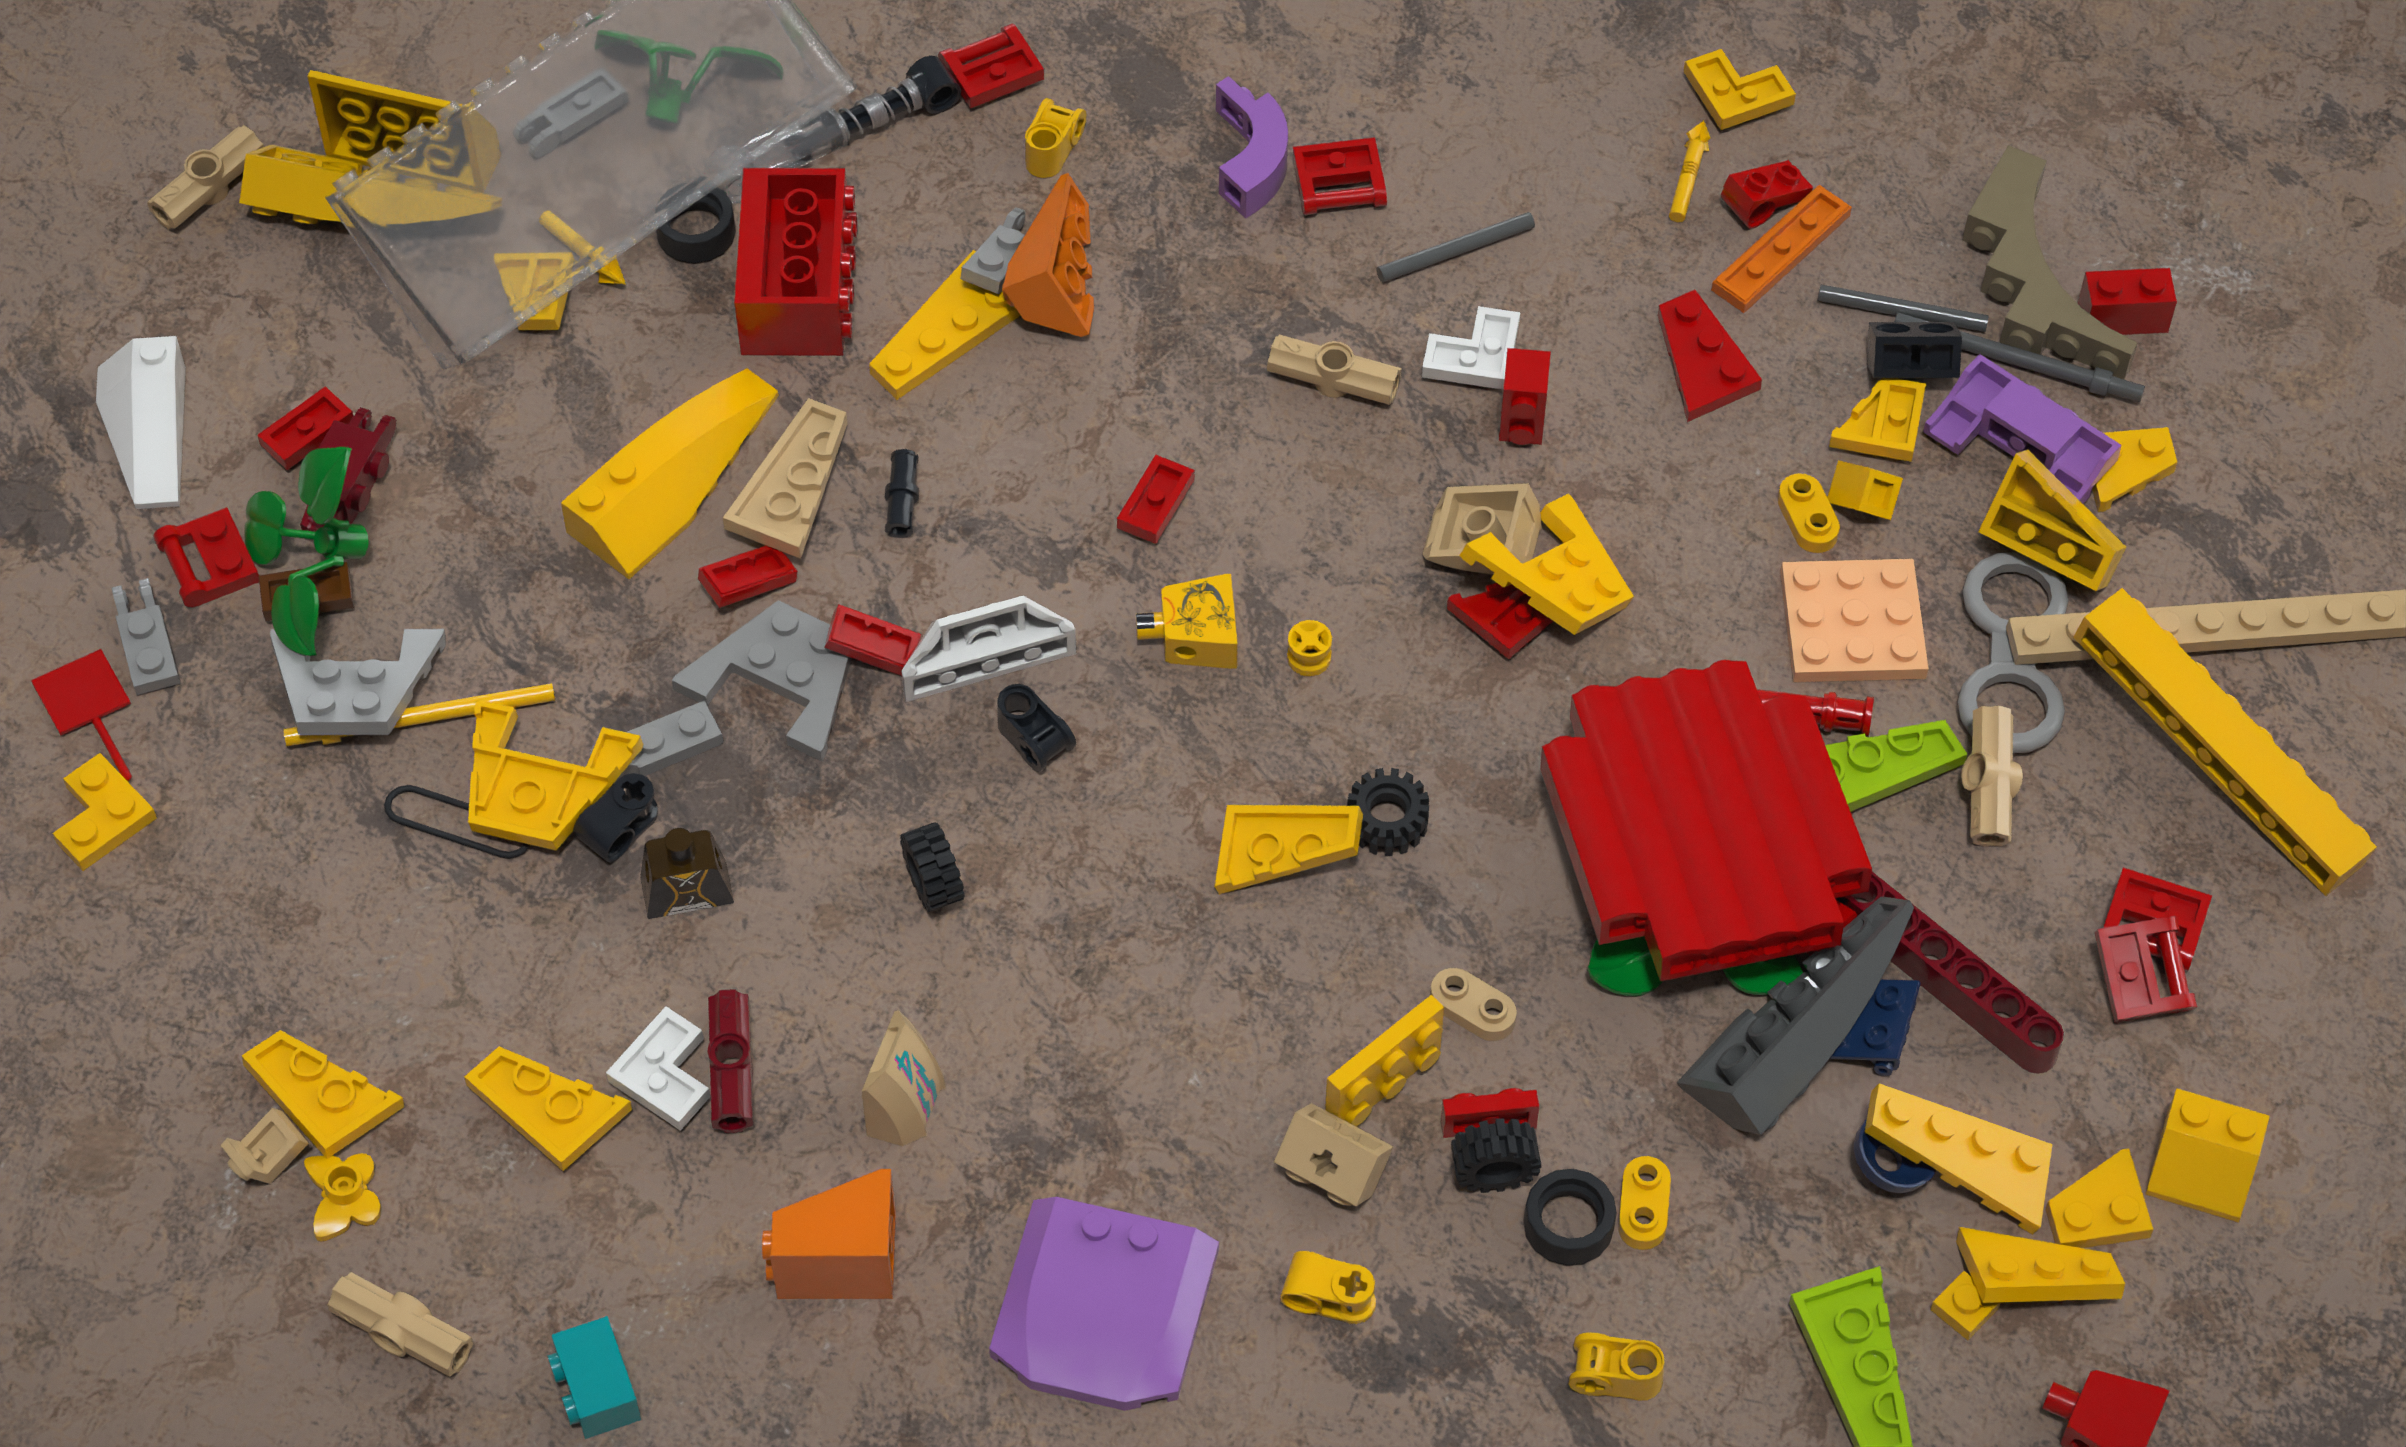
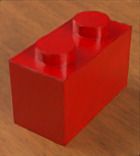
M2170 268L2085 272L2078 299V305L2108 328L2122 335L2168 333L2177 304Z
M1507 348L1499 441L1512 442L1518 445H1542L1550 351Z

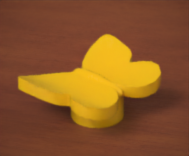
M364 1153L355 1154L348 1157L345 1161L336 1156H331L328 1159L325 1156L305 1158L304 1165L308 1176L323 1190L321 1196L324 1199L316 1210L313 1223L314 1235L317 1241H327L345 1233L349 1229L351 1221L364 1226L374 1225L380 1218L381 1205L375 1193L367 1190V1184L373 1178L375 1167L370 1155Z

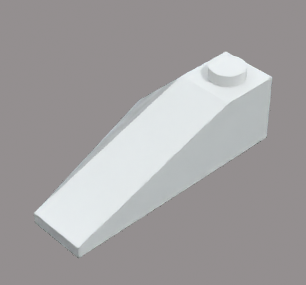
M176 336L132 339L98 367L96 404L136 509L180 506L185 364Z

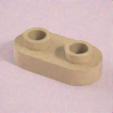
M1448 968L1442 970L1434 977L1431 983L1430 995H1433L1444 1006L1445 1017L1488 1041L1502 1040L1512 1033L1515 1027L1517 1010L1510 997L1463 969ZM1450 985H1456L1461 987L1462 989L1460 991L1453 992L1447 989V987ZM1489 1008H1496L1501 1013L1498 1015H1490L1486 1012V1010Z

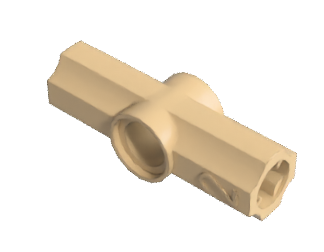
M243 125L234 129L210 150L195 151L185 160V171L147 202L149 210L160 224L170 230L171 228L175 229L201 206L221 202L228 195V184L244 171L246 153L263 148V143L252 130Z
M1283 335L1275 337L1267 363V371L1313 383L1316 389L1326 397L1337 398L1349 393L1388 405L1393 403L1401 378V368L1355 356L1352 349L1342 342L1332 341L1319 346Z
M1981 706L1973 710L1972 754L1966 759L1961 774L1964 788L1971 791L1970 838L1973 839V844L1984 847L2004 846L2011 843L2012 798L2019 792L2023 779L2020 764L2013 761V715L2011 714V709L2003 706Z
M352 1272L345 1277L342 1276L332 1289V1295L327 1304L329 1311L368 1332L371 1339L387 1352L398 1357H404L407 1353L449 1377L456 1372L459 1373L467 1362L473 1346L472 1338L466 1333L433 1317L430 1310L413 1296L404 1292H396L393 1295Z

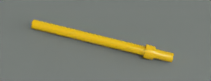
M550 683L409 707L405 709L394 728L474 715L477 699L515 708L555 701L553 685ZM296 727L283 729L286 747L322 741L323 745L342 742L341 737L352 736L298 735Z

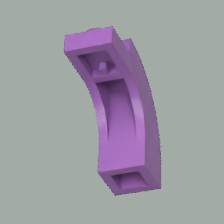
M1228 76L1216 84V112L1231 124L1249 144L1240 154L1219 167V194L1244 218H1248L1275 196L1284 181L1288 157V127L1281 107L1269 93L1255 101L1254 96L1246 87H1240Z

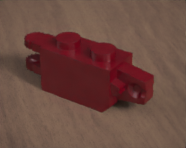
M361 407L349 424L334 420L319 448L349 447L352 449L339 505L333 517L337 520L349 521V524L353 523L358 512H363L366 509L372 487L377 478H383L388 469L389 455L386 454V449L391 442V438H393L397 424L395 417L384 415L374 432L369 431L372 412ZM307 505L300 523L301 530L316 532L318 528L323 527L325 524H317L312 517L308 516Z

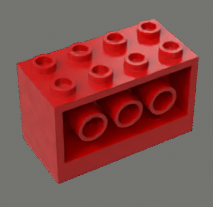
M743 168L734 300L741 355L843 356L844 339H852V313H849L850 305L854 304V280L847 278H851V272L855 271L856 250L855 245H853V238H857V212H849L855 210V187L847 186L845 168Z

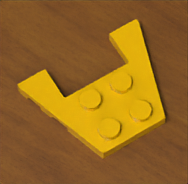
M1569 493L1546 504L1540 512L1541 520L1563 544L1525 563H1521L1489 532L1467 543L1459 555L1471 566L1477 560L1493 571L1494 574L1491 579L1505 588L1512 584L1531 597L1528 601L1529 605L1574 635L1625 609L1634 597Z
M477 699L474 707L476 728L475 733H473L472 743L474 764L470 778L469 826L473 832L557 850L572 833L577 819L590 805L595 804L640 753L644 745L641 736L602 727L585 767L505 749L518 718L515 707Z

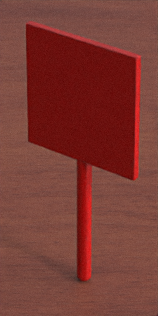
M99 649L31 680L60 736L92 722L120 774L127 781L131 780L132 775L100 719L131 704L103 651Z

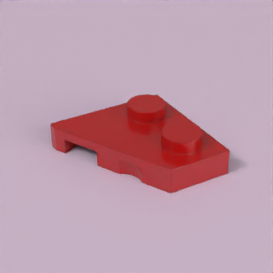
M1494 583L1485 586V592L1465 598H1462L1461 594L1457 593L1451 595L1447 600V609L1508 659L1553 622V620L1529 605L1528 601L1531 597L1512 584L1504 588L1500 584Z

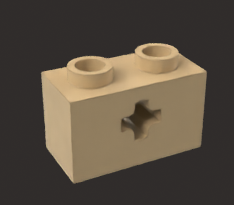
M1311 1103L1295 1112L1274 1163L1284 1167L1286 1174L1292 1179L1305 1184L1313 1183L1325 1189L1327 1196L1333 1201L1346 1206H1358L1372 1197L1393 1150V1146Z

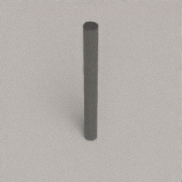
M1530 212L1378 266L1376 268L1378 278L1384 283L1535 227L1534 218Z
M1822 284L1820 285L1817 300L1891 315H1897L1899 312L1929 322H1955L1957 327L1986 332L1989 315Z

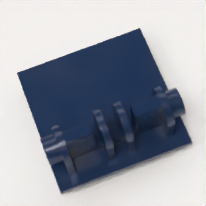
M1881 979L1855 1024L1829 1059L1871 1060L1875 1065L1874 1071L1883 1076L1892 1075L1893 1070H1897L1900 1065L1899 1059L1907 1040L1906 1034H1908L1910 1029L1909 1024L1912 1013L1916 1008V999L1921 982L1919 980Z

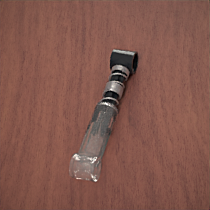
M929 55L919 59L909 68L906 73V79L899 82L898 88L889 86L885 94L880 95L875 92L862 98L860 101L857 100L854 107L849 110L840 108L839 112H836L833 108H829L741 148L735 145L720 147L707 158L704 170L712 183L726 193L732 204L741 203L743 168H799L848 146L851 134L858 131L860 134H863V129L867 127L871 129L880 127L888 123L889 117L895 120V115L907 110L911 113V110L926 109L932 114L945 112L958 101L962 90L941 59L937 56Z

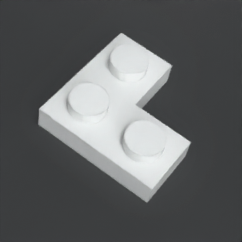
M1478 306L1472 340L1429 333L1422 377L1504 390L1507 348H1515L1520 312Z
M665 1006L606 1072L607 1081L681 1131L710 1098L707 1086L678 1068L703 1041L702 1030Z

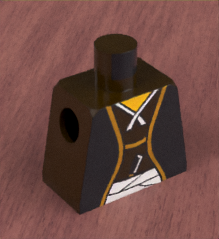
M675 828L670 830L665 837L652 839L645 843L640 879L648 919L734 903L726 860L711 831L689 832L684 828Z

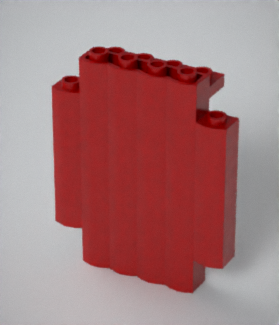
M1719 660L1703 670L1677 668L1660 678L1635 676L1618 686L1589 685L1571 695L1570 721L1575 732L1574 737L1559 736L1550 741V743L1543 745L1540 770L1599 945L1645 936L1660 981L1841 945L1844 920L1835 898L1869 892L1872 867L1806 695L1781 693L1762 703L1747 662Z

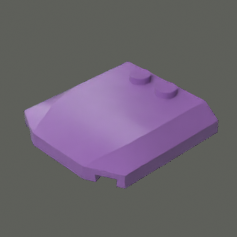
M1050 1197L1033 1200L989 1347L990 1357L997 1363L999 1360L1018 1374V1380L1030 1389L1125 1411L1141 1408L1142 1402L1166 1397L1167 1402L1178 1400L1218 1256L1219 1241L1194 1227L1065 1198Z

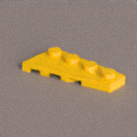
M975 250L964 259L869 363L870 375L896 400L1021 316L1015 306L1012 307L1007 303L1003 291L1000 294H996L960 279L962 266L976 252Z

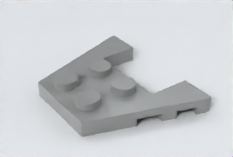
M778 600L676 674L672 679V686L674 691L697 702L705 701L708 706L730 674L735 673L806 708L787 733V745L823 761L828 749L829 734L835 723L840 693H843L852 658L824 648L830 624Z
M404 629L399 661H379L376 659L366 661H334L329 659L310 661L311 656L292 651L282 643L275 630L270 631L272 648L276 655L278 668L284 682L298 735H389L412 700L413 688L419 679H425L431 670V660L436 652L442 653L446 646L444 629Z

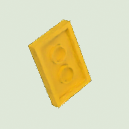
M1430 995L1327 1078L1325 1110L1354 1126H1358L1369 1116L1372 1107L1384 1097L1391 1099L1396 1096L1405 1086L1407 1079L1418 1070L1421 1072L1428 1070L1441 1054L1444 1006L1433 995Z

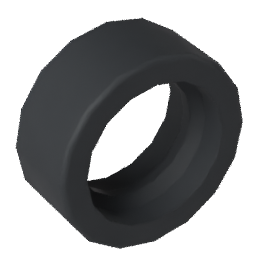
M698 181L680 183L668 189L657 200L653 212L658 244L667 255L683 262H705L722 255L732 244L736 233L732 202L722 189L710 183ZM692 210L709 211L717 215L720 220L714 228L694 235L679 233L670 227V223L676 216Z
M1577 1169L1555 1170L1541 1177L1530 1189L1524 1213L1526 1237L1534 1250L1551 1262L1566 1266L1585 1264L1599 1257L1611 1242L1617 1215L1614 1196L1603 1181L1589 1172ZM1562 1196L1584 1199L1594 1206L1597 1211V1227L1592 1233L1579 1238H1566L1556 1235L1546 1228L1543 1223L1542 1211L1544 1205L1548 1201Z

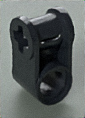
M1012 684L1005 687L999 693L997 699L998 729L1020 752L1023 759L1033 770L1041 772L1046 768L1048 760L1064 749L1070 751L1076 747L1075 736L1067 723L1060 716L1056 715L1030 687L1022 684ZM1020 710L1024 711L1025 713L1022 715H1014L1009 712Z
M631 773L624 775L595 804L590 805L584 810L574 825L573 834L607 862L619 859L628 850L630 845L648 827L653 825L657 819L658 807L654 800L652 782L642 774Z

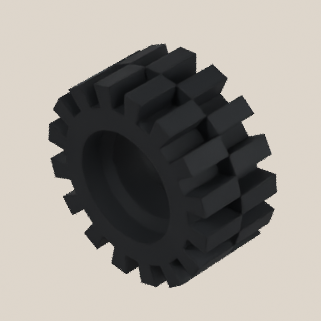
M1383 768L1375 769V778L1372 779L1367 772L1361 776V784L1355 781L1352 785L1351 793L1348 795L1347 806H1359L1363 813L1359 846L1362 849L1369 843V853L1377 855L1379 848H1385V856H1393V848L1398 847L1401 855L1408 852V843L1414 848L1420 844V836L1424 837L1427 832L1430 806L1428 792L1423 793L1424 785L1420 780L1413 784V775L1408 772L1405 773L1403 778H1400L1399 769L1391 768V775H1384ZM1391 802L1403 807L1405 816L1394 822H1385L1373 817L1370 810L1378 803Z
M933 822L901 834L900 845L903 849V858L907 863L906 868L911 875L913 887H916L918 898L922 901V905L927 912L963 900L965 893L963 891V882L960 879L961 874L956 866L954 853L952 854L948 839H945V833L942 828L940 829L939 824Z
M1504 1118L1495 1119L1494 1124H1488L1487 1120L1479 1122L1480 1127L1476 1128L1470 1125L1465 1128V1133L1458 1132L1455 1135V1139L1451 1141L1456 1179L1462 1188L1467 1186L1469 1191L1474 1192L1480 1188L1481 1193H1489L1491 1188H1496L1497 1192H1503L1506 1186H1511L1512 1189L1521 1187L1520 1181L1525 1183L1531 1182L1533 1180L1532 1176H1538L1540 1168H1542L1534 1127L1531 1128L1527 1122L1520 1124L1517 1119H1511L1508 1123L1504 1122Z

